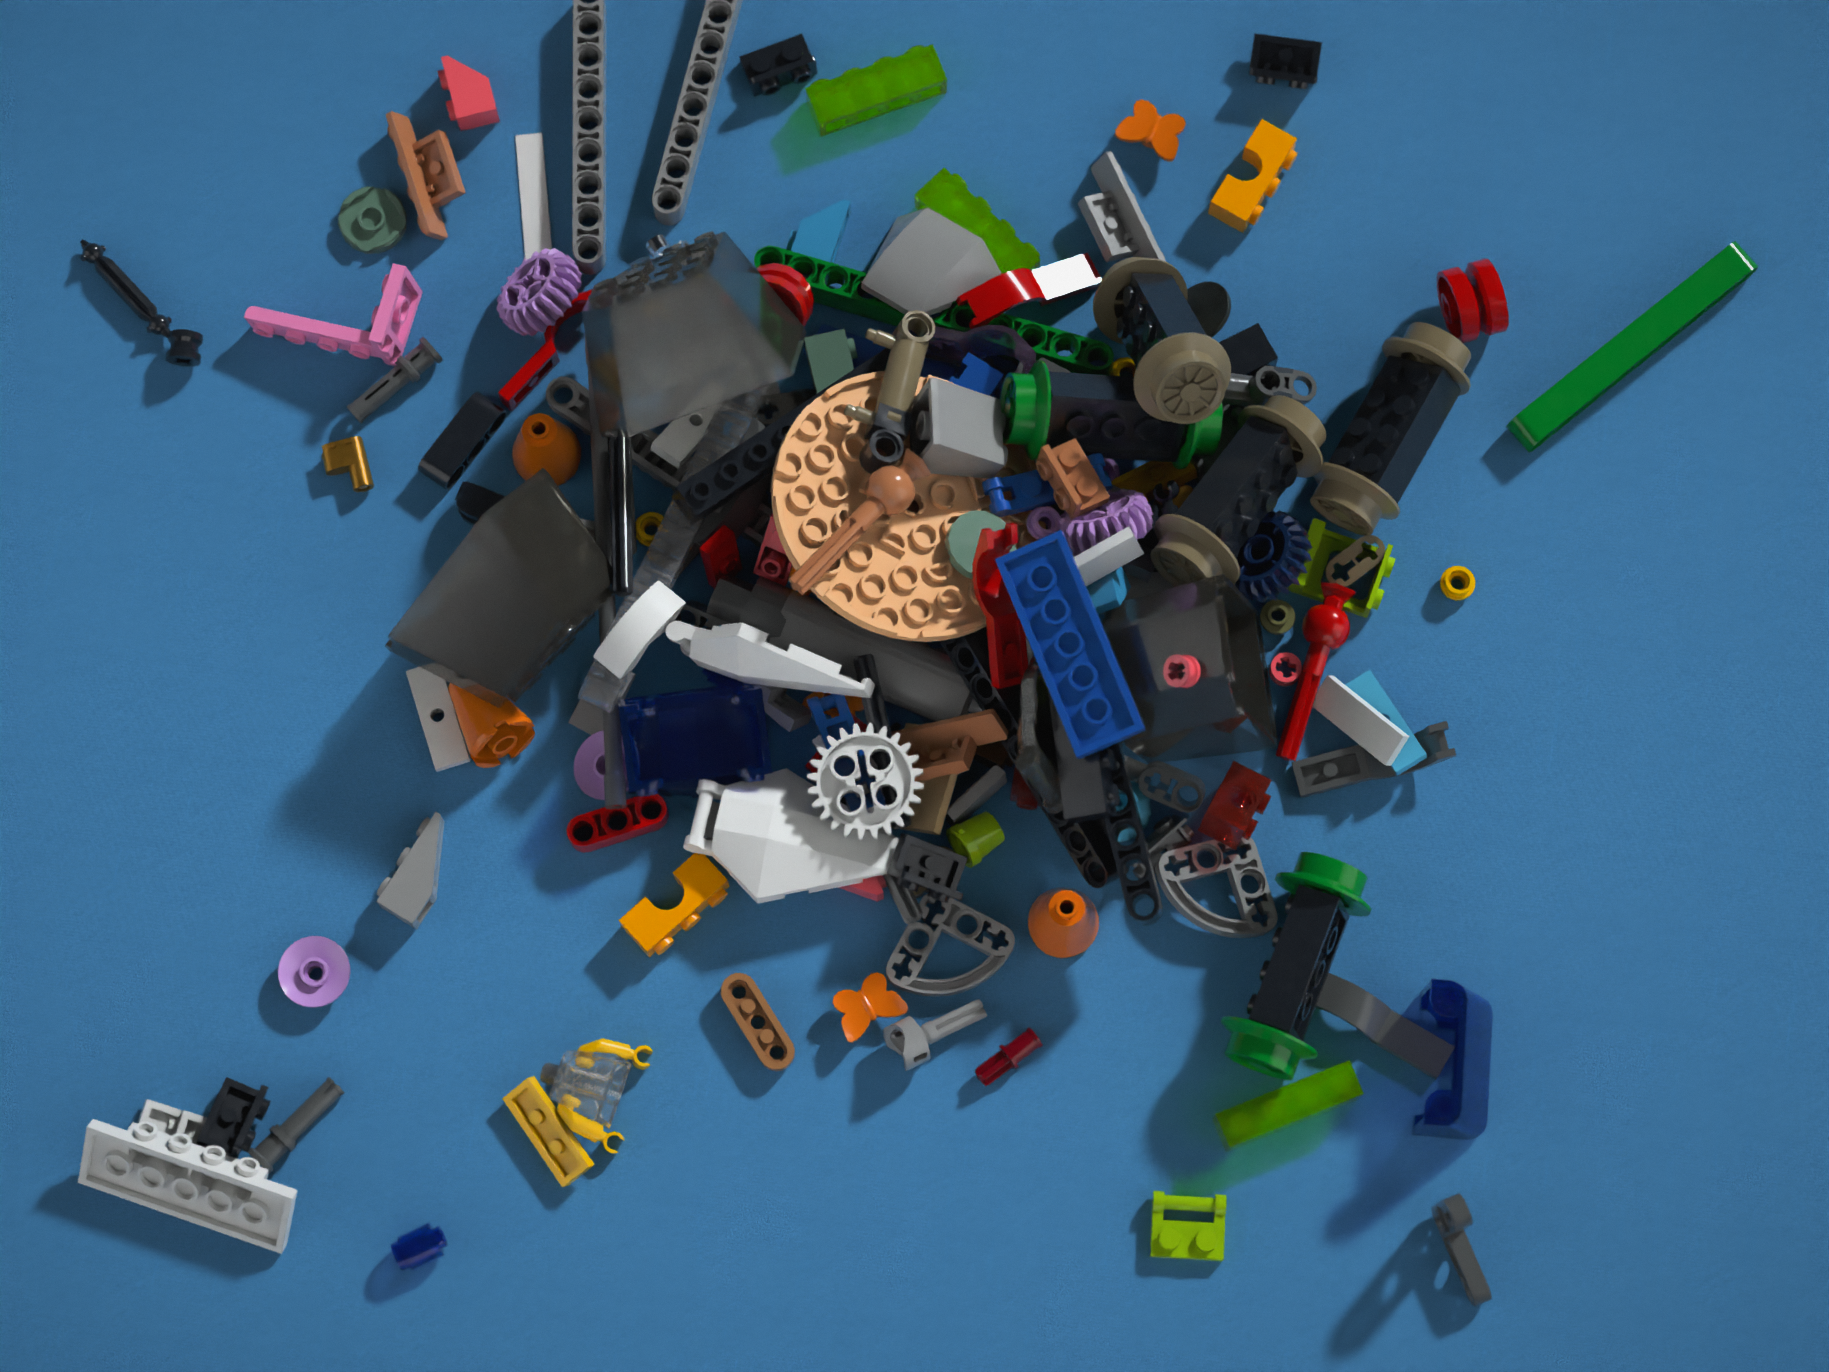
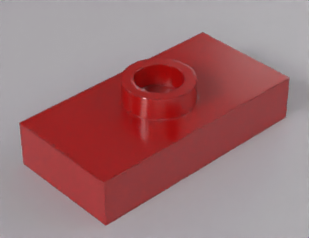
M723 525L700 547L708 584L714 589L722 576L730 574L735 577L743 569L735 534L727 526Z

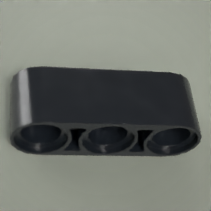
M475 392L425 453L419 463L418 470L445 490L451 489L500 428L506 418L507 411L480 392Z

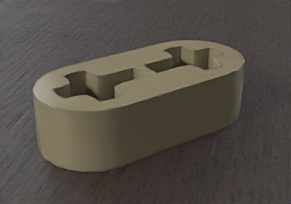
M1365 535L1332 558L1325 569L1328 582L1347 587L1375 567L1385 555V546L1382 540L1373 535ZM1364 541L1368 544L1375 542L1379 547L1375 551L1377 558L1372 560L1370 557H1366L1358 562L1355 557L1363 551L1361 544ZM1352 560L1355 566L1347 572L1350 578L1345 582L1341 578L1334 580L1332 574L1335 572L1333 565L1338 562L1343 566Z

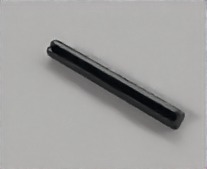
M618 435L609 440L612 593L618 595V597H625L633 593L630 440L623 435Z
M872 654L857 656L853 659L857 681L861 683L864 678H870L875 684L871 698L861 697L867 724L872 723L874 733L877 734L883 726H887L886 737L891 738L892 733L874 656ZM885 752L874 753L878 770L886 769L891 762L889 755ZM883 787L886 806L893 804L897 798L896 791L890 787ZM901 815L904 827H900L894 822L891 823V827L893 829H900L912 825L911 816Z

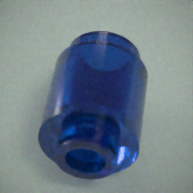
M428 1222L397 1237L398 1241L390 1245L400 1269L404 1271L408 1268L415 1270L444 1256L443 1248L448 1246V1243L440 1226L433 1228L431 1223Z

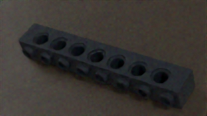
M885 348L676 486L672 499L690 524L694 525L772 473L781 443L791 425L804 408L824 394L827 389L846 379L862 374L885 371L891 349Z

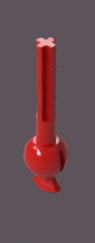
M1321 582L1324 596L1323 604L1310 608L1303 618L1302 632L1310 645L1275 755L1287 761H1296L1329 652L1341 647L1346 642L1350 633V622L1347 614L1342 609L1343 605L1356 592L1337 583Z

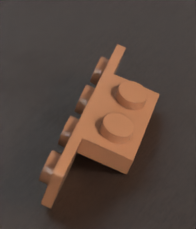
M390 111L386 114L389 125L387 131L395 143L399 155L397 157L398 165L405 174L408 183L407 192L417 210L418 226L426 236L442 241L448 238L439 207L466 193L447 134L437 130L417 141L410 119L407 116Z
M994 709L891 732L892 736L897 732L900 733L899 746L908 742L911 743V747L906 753L907 756H919V760L912 765V768L923 769V774L914 778V781L917 782L968 771L977 746L1006 740L1009 734Z

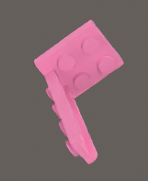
M393 263L390 274H386L382 282L383 295L380 305L376 306L372 313L371 332L256 306L248 307L244 318L253 328V332L263 337L272 338L273 334L280 335L295 344L304 345L305 341L317 344L319 348L326 351L347 350L351 355L361 359H369V356L382 358L387 365L396 366L397 358L403 355L423 291L406 266Z

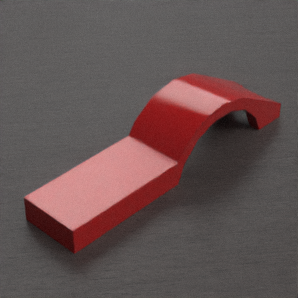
M1084 253L1032 271L1028 268H1019L1005 272L958 296L956 302L958 306L969 303L976 318L969 322L972 330L987 325L997 316L1018 305L1038 301L1041 306L1098 288L1102 278L1089 254Z
M605 285L579 293L578 297L572 300V307L567 308L564 312V317H559L554 326H547L544 331L546 343L498 392L502 404L513 411L560 362L554 339L561 324L568 317L579 312L594 311L605 314L617 302L612 296L615 293L613 288Z
M1007 523L1005 529L996 531L990 528L981 529L972 567L975 595L982 612L986 616L991 686L998 689L1029 682L1026 634L995 561L996 558L1008 554L1012 546L1018 543L1016 523Z

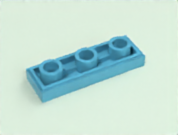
M1370 670L1345 684L1409 736L1391 765L1397 776L1427 758L1426 752Z

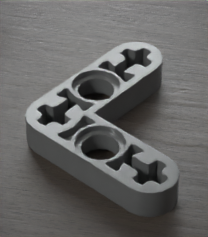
M1458 1193L1441 1200L1431 1208V1211L1467 1297L1473 1306H1477L1491 1300L1492 1296L1464 1229L1472 1225L1473 1221L1464 1198Z

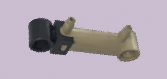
M909 311L904 315L892 334L868 328L865 333L866 339L891 349L875 410L871 411L850 404L846 405L844 414L852 417L853 420L867 424L864 438L868 439L859 454V461L863 469L869 474L885 466H894L904 451L903 441L908 436L913 414L910 413L928 344L935 333L933 319L923 311ZM909 330L915 332L918 335V337L911 335ZM876 448L883 450L887 457L880 455Z

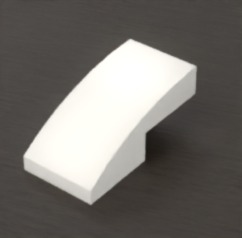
M145 1099L137 1124L140 1122L153 1123L159 1132L171 1136L179 1133L185 1134L190 1137L191 1143L196 1144L207 1117Z

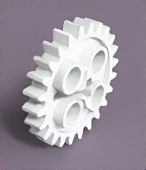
M855 723L853 734L850 735L843 728H840V740L837 741L833 737L827 736L831 747L829 749L817 747V751L823 757L822 760L813 759L810 761V764L818 769L817 773L807 774V779L817 782L816 786L808 789V794L819 795V798L812 803L813 808H825L820 816L822 821L829 817L834 819L831 824V830L834 831L841 824L845 826L844 837H848L853 829L857 830L859 840L863 839L865 831H870L874 840H877L878 829L881 828L888 835H892L890 824L894 822L898 826L904 827L901 815L914 816L913 810L908 806L909 803L920 804L921 799L913 794L914 790L924 789V784L914 781L915 777L923 774V769L912 768V765L919 760V756H907L906 753L909 751L911 743L908 742L899 746L900 733L897 732L891 738L886 737L887 726H883L878 734L874 733L872 723L868 724L866 732H861L858 724ZM859 750L864 751L869 778L876 779V782L870 784L874 806L873 813L867 812L862 785L855 784V781L861 780L857 757ZM885 752L889 755L891 762L886 769L877 770L871 766L870 758L874 753ZM849 758L854 762L855 769L851 775L840 776L835 772L834 766L839 759ZM883 787L893 788L897 794L896 801L888 806L880 804L876 799L878 790ZM848 793L857 794L861 798V805L854 812L845 811L841 807V799Z

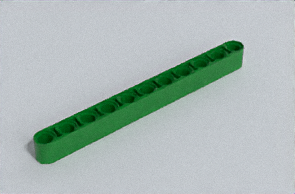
M764 246L755 254V269L760 265L777 263L790 266L801 274L809 275L810 277L806 280L811 286L815 303L893 326H897L905 315L875 296L869 299L860 297L868 293L861 289V283L867 274L865 272L776 246ZM834 283L843 285L838 289L828 287ZM956 301L952 302L950 308L937 312L941 314L940 316L932 318L935 323L934 336L941 337V340L944 338L965 347L1019 363L1025 355L1031 358L1030 366H1033L1034 362L1040 358H1045L1069 370L1070 373L1110 376L1113 374V350L1108 344L1005 313L997 316L987 325L971 330L970 327L964 328L958 324L965 321L970 322L976 316L969 303L958 306ZM996 331L1006 333L1003 337H995L991 334ZM1027 341H1036L1039 343V345L1035 347H1028L1024 343H1026ZM1066 350L1071 352L1072 355L1063 357L1057 353ZM1101 360L1105 362V365L1098 367L1092 365L1091 362Z

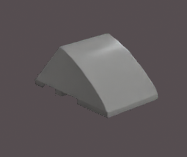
M926 207L897 217L864 277L861 289L903 314L919 310L930 316L950 308L952 302L956 301L958 296L1002 273L982 238Z

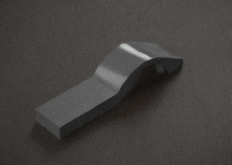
M1447 721L1429 725L1425 729L1414 733V736L1426 752L1427 758L1398 776L1424 769L1456 756L1455 748L1449 749L1444 731L1449 729ZM1359 744L1292 762L1301 798L1369 780L1397 776L1391 766H1385Z
M1328 973L1316 1008L1346 1021L1366 1035L1375 1045L1430 1077L1438 1078L1455 1046L1394 1012L1381 1000L1364 989Z

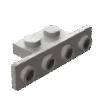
M1112 151L1104 152L1091 167V171L1102 193L1085 196L1079 201L1078 205L1105 261L1110 262L1131 256L1155 258L1165 261L1164 254L1161 252L1150 226L1136 202L1135 195L1132 193L1120 165L1117 163Z

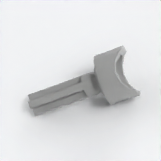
M978 999L921 1026L912 1017L907 1016L883 1029V1036L887 1047L903 1057L905 1071H908L930 1060L929 1044H933L941 1038L987 1017V1013L983 1008L982 1002Z

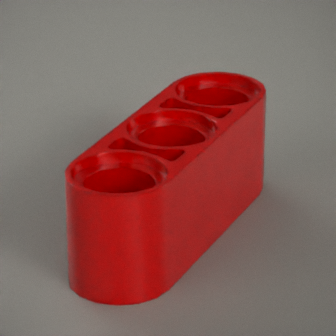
M646 793L627 799V807L607 809L603 807L572 818L566 829L567 836L571 845L577 851L583 853L592 852L663 828L669 818L667 805L660 795ZM649 805H658L662 809L661 814L651 820L642 816L643 810ZM620 815L627 818V825L621 830L615 831L608 826L609 821L615 816ZM587 826L593 829V835L589 840L581 842L575 839V833L579 828Z

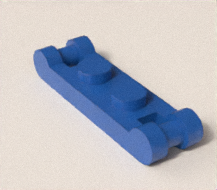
M1097 453L1087 456L1108 492L1113 486L1110 477L1105 476L1103 470L1105 466L1103 455ZM1038 470L1002 478L993 477L981 483L984 494L989 495L991 501L989 505L990 513L998 517L1057 504L1054 499L1052 486L1048 480L1045 481L1041 478ZM1010 491L1013 500H1005L1003 492Z
M831 694L820 699L817 696L807 699L810 712L825 749L831 747L827 736H831L837 741L841 739L840 728H843L848 735L853 734L855 722L844 695ZM836 708L839 716L827 720L824 712ZM859 750L857 757L861 780L855 781V784L867 785L869 793L864 796L866 808L868 809L873 807L870 784L876 782V779L869 778L864 751ZM849 758L839 759L834 766L835 772L840 776L851 775L855 769L854 762ZM880 789L876 794V799L880 804L886 805ZM854 793L844 795L849 812L856 811L861 805V798L857 797Z

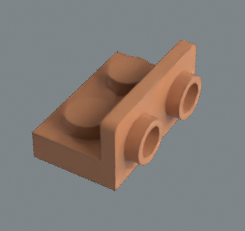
M1076 438L1052 449L1048 444L1041 447L1036 462L1037 470L1043 480L1049 481L1054 490V499L1061 510H1066L1070 519H1074L1109 502L1110 495Z

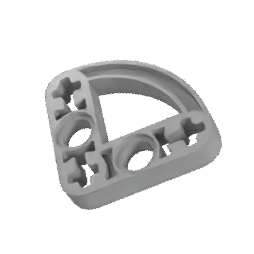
M1243 833L1233 834L1165 852L1156 862L1155 874L1164 894L1176 910L1196 926L1225 937L1252 938L1267 934L1276 925L1278 917L1256 844L1250 836ZM1236 843H1238L1240 848H1246L1247 852L1242 856V859H1240L1238 854L1229 855L1224 859L1226 864H1223V853L1232 850ZM1201 850L1212 853L1215 858L1214 866L1211 868L1201 867L1197 862V853ZM1188 859L1189 866L1180 868L1176 872V876L1173 875L1172 871H1165L1164 869L1169 860L1172 861L1173 865L1184 863ZM1227 872L1241 920L1225 918L1208 911L1190 897L1181 883ZM1249 875L1257 880L1259 888L1256 893L1249 894L1242 889L1240 881L1243 876ZM1259 897H1262L1263 901L1257 904L1260 915H1267L1268 920L1263 923V927L1260 922H1253L1252 917L1257 913L1255 904L1247 906L1246 903L1253 902Z
M928 894L919 903L923 911L921 919L924 922L929 915V908L926 907L927 903L934 904L936 902L935 899L928 897ZM949 898L948 903L942 902L941 909L945 913L943 915L937 913L931 922L932 926H937L936 931L920 922L907 925L887 963V979L894 987L920 996L942 997L963 993L988 980L1003 966L1013 951L1015 944L1014 934L1011 929L953 898ZM963 916H971L977 922V929L972 934H962L957 929V921ZM983 924H987L990 926L987 929V934L997 937L999 933L1005 935V942L1009 945L1006 948L1000 946L998 950H994L992 948L993 942L983 936L982 943L975 940L981 935ZM914 931H924L929 937L928 945L918 950L911 947L908 942L909 935ZM942 932L989 956L975 969L954 978L941 980L918 978ZM901 949H905L911 956L920 957L921 959L918 963L913 958L908 965V971L912 974L910 977L903 976L901 980L895 978L896 971L892 969L893 966L900 967L906 958V954H900Z

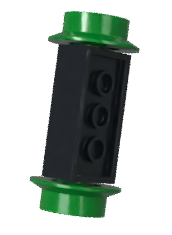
M1037 360L1028 374L1008 373L1004 379L1000 395L1001 413H1004L1006 416V426L1002 434L1003 443L1024 445L1029 459L1037 460L1042 446L1048 444L1052 449L1076 438L1086 457L1101 453L1103 458L1172 462L1175 468L1184 469L1188 466L1192 456L1211 457L1216 452L1222 430V403L1209 417L1196 423L1178 424L1163 421L1149 415L1138 403L1133 388L1134 377L1048 371L1044 361Z
M1301 852L1293 872L1276 874L1275 881L1277 884L1291 893L1285 906L1287 917L1283 927L1279 926L1275 931L1272 941V947L1275 949L1271 960H1266L1261 968L1259 979L1262 981L1259 992L1258 994L1253 993L1247 1007V1014L1250 1015L1249 1020L1234 1016H1224L1221 1019L1222 1025L1231 1033L1224 1053L1226 1057L1258 1073L1288 1081L1293 1080L1300 1060L1317 1058L1318 1052L1303 1042L1349 920V915L1369 916L1371 913V907L1361 898L1368 879L1363 872L1329 856L1313 852Z

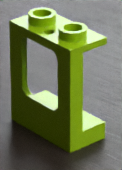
M1313 518L1308 531V540L1313 547L1308 553L1312 561L1304 564L1308 573L1298 576L1300 585L1291 584L1289 591L1323 603L1324 596L1321 588V578L1330 554L1334 551L1342 552L1356 540L1325 529L1327 522ZM1363 542L1361 544L1363 551L1355 557L1361 560L1370 557L1374 560L1377 558L1375 551L1378 547ZM1388 544L1383 559L1375 566L1376 572L1367 597L1363 600L1351 597L1343 605L1342 610L1365 618L1368 617L1371 608L1378 610L1385 591L1379 589L1382 576L1390 577L1396 560L1390 557L1393 545Z

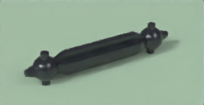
M81 240L80 244L83 249V254L80 255L81 260L94 264L97 273L140 319L149 322V326L146 328L148 333L152 332L168 338L172 319L169 316L165 317L158 314L156 306L112 259L103 256V252L106 251L103 245L100 246L96 243Z

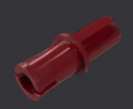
M1029 1027L1006 1046L1001 1044L999 1051L976 1067L974 1072L983 1085L989 1086L1012 1067L1016 1070L1019 1067L1018 1063L1037 1048L1043 1046L1042 1042Z

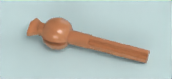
M906 448L903 451L899 467L885 466L873 472L865 486L867 499L788 579L792 589L798 590L801 595H804L882 514L895 515L907 509L915 495L913 481L931 475L923 459Z

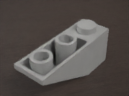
M437 812L434 813L431 819L428 817L424 819L416 832L419 838L412 848L407 847L404 849L396 863L399 868L392 878H385L377 891L379 898L376 902L379 906L416 930L437 900L444 820Z

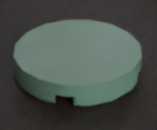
M369 186L353 191L340 207L338 226L344 240L354 250L365 254H380L392 249L402 239L407 228V214L401 200L392 191L385 188L380 189Z
M969 511L960 515L948 529L945 538V549L948 550L949 561L952 566L963 576L972 579L973 559L981 529L1001 530L1005 529L1007 523L997 515L987 511ZM1016 544L1012 546L1010 552L1016 550Z

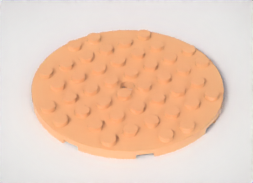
M885 371L862 374L846 379L827 389L824 394L804 408L791 425L781 443L772 473V511L780 542L796 571L867 499L865 486L871 474L863 469L859 461V454L868 439L864 438L867 424L853 420L852 417L844 414L846 405L850 404L874 411ZM927 375L925 378L920 376L915 397L930 377H938ZM910 429L907 438L903 441L904 449L908 448L909 450ZM1003 443L1007 447L1008 458L1006 465L1001 468L995 477L1002 478L1037 470L1035 461L1027 456L1024 445ZM876 448L880 455L887 457L883 450ZM902 455L900 459L897 461V463L894 465L895 467L900 466ZM931 474L928 477L914 480V500L919 506V511L915 514V512L905 509L895 515L882 514L811 586L810 590L840 616L864 629L890 638L919 642L944 641L965 636L987 626L986 616L982 612L975 595L973 580L963 576L952 566L949 561L948 550L945 549V538L948 529L960 515L969 511H987L990 513L989 505L991 501L989 495L984 494L981 484L988 478ZM1010 491L1003 492L1005 500H1013ZM1032 510L1000 517L1005 523L1017 524L1018 543L1016 544V550L1037 541V539L1031 536L1026 526L1027 517ZM1038 521L1039 525L1046 529V523Z

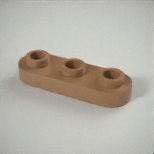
M744 973L729 975L721 986V996L725 1005L761 1063L772 1071L785 1070L792 1064L795 1057L792 1041L754 980ZM737 987H743L746 990V995L741 999L733 996V990ZM754 1018H763L765 1025L761 1029L753 1028L751 1022ZM779 1047L784 1051V1055L780 1059H773L770 1056L771 1050Z

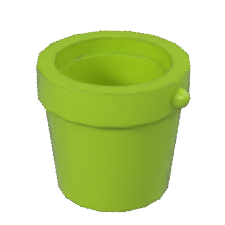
M987 811L960 824L956 823L946 830V835L953 851L967 857L965 865L969 868L980 863L983 857L1005 841L1004 833L999 823Z

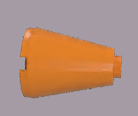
M537 413L529 416L524 421L513 445L512 459L517 473L527 483L544 486L545 488H553L566 483L576 474L581 459V446L576 434L568 426L549 415Z
M463 669L453 675L448 690L470 757L476 766L482 768L501 765L499 759L507 754L510 755L511 759L519 755L535 736V731L532 726H535L532 720L479 671Z
M1058 887L1044 892L1034 901L1028 914V929L1034 944L1045 954L1056 958H1068L1083 953L1090 947L1098 933L1099 917L1096 907L1084 893L1073 888Z

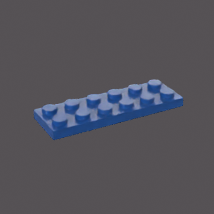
M1059 530L996 558V564L1076 758L1082 759L1146 731L1064 532Z

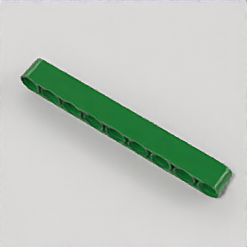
M1734 241L1518 413L1507 424L1506 428L1529 453L1534 451L1741 285L1759 266Z

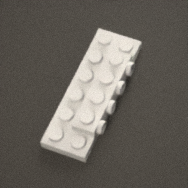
M92 1119L86 1128L78 1183L282 1254L287 1246L298 1191L267 1180L269 1170L260 1167L259 1162L254 1158L245 1157L237 1159L226 1155L225 1150L219 1146L211 1145L206 1148L191 1143L190 1137L185 1134L179 1133L171 1136L159 1132L157 1127L150 1122L132 1123L128 1130H124Z

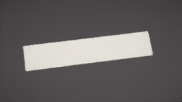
M542 133L515 135L526 259H530L534 252L540 253L545 248L552 249Z

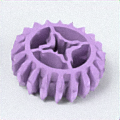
M545 248L540 253L534 252L530 259L525 258L518 268L515 267L514 273L506 278L507 283L500 288L502 294L496 300L499 303L496 310L500 314L499 317L503 320V323L522 336L528 334L534 336L538 331L543 333L547 326H554L559 317H564V312L567 308L572 307V300L579 295L577 290L582 285L580 281L582 273L579 271L575 261L556 248L551 250Z
M1123 489L1117 492L1109 491L1110 499L1108 503L1074 519H1070L1065 510L1060 516L1059 522L1061 526L1058 530L1064 532L1072 554L1077 556L1126 527H1130L1136 540L1144 538L1152 529L1154 522L1151 506L1148 504L1143 493L1136 492V490L1126 491Z

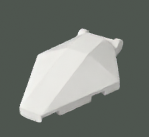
M672 621L666 627L668 639L679 644L683 654L690 657L698 666L744 683L871 698L875 687L874 682L870 678H864L859 683L850 676L839 674L842 665L794 644H790L787 651L765 642L768 633L745 623L722 624L721 627L713 625L712 630H708L681 621Z
M786 768L730 785H720L706 779L699 780L696 791L699 794L690 835H686L683 848L689 852L712 856L759 904L783 899L785 895L806 890L809 893L858 884L862 883L863 879L885 875L889 869L899 839L894 835H888L883 828L878 829L877 840H874L870 831H865L863 839L859 840L857 830L854 829L848 837H844L845 826L842 824L834 831L831 830V824L834 819L829 817L822 821L820 816L825 808H813L812 803L819 798V795L808 794V789L814 785ZM712 800H721L714 827L713 840L704 839ZM841 803V807L849 812L848 807Z

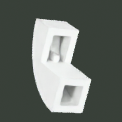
M658 580L623 615L604 639L593 657L621 679L635 668L649 644L666 631L669 623L675 621L686 602Z

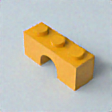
M1261 119L1246 143L1242 156L1243 160L1252 164L1257 169L1259 175L1252 180L1242 181L1227 174L1210 202L1208 214L1242 233L1245 232L1249 223L1255 226L1264 211V207L1261 204L1265 197L1272 198L1281 183V180L1278 179L1283 168L1289 171L1297 158L1298 153L1294 151L1297 138Z
M694 853L673 872L674 879L684 889L683 899L677 907L670 910L659 909L645 896L619 919L621 927L649 958L655 952L658 955L663 954L674 943L673 936L682 928L685 932L690 930L701 919L699 913L708 905L714 908L728 895L726 889L730 887L728 880L705 855Z

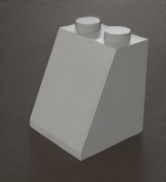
M930 377L914 398L910 412L913 414L910 425V450L923 459L931 474L988 479L995 477L1001 468L1006 465L1008 458L1007 447L1003 445L1002 434L1006 426V416L1004 413H1001V400L938 378Z

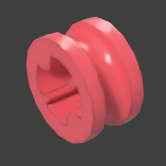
M1289 652L1276 655L1269 667V675L1272 681L1283 687L1296 683L1302 671V664L1299 658ZM1283 661L1288 662V667L1295 669V673L1291 671L1289 677H1283L1281 671H1276V666L1280 668Z
M1175 654L1170 656L1164 664V679L1172 687H1193L1200 678V664L1193 656ZM1184 665L1185 669L1180 671L1179 666ZM1185 672L1184 677L1180 678L1179 673Z

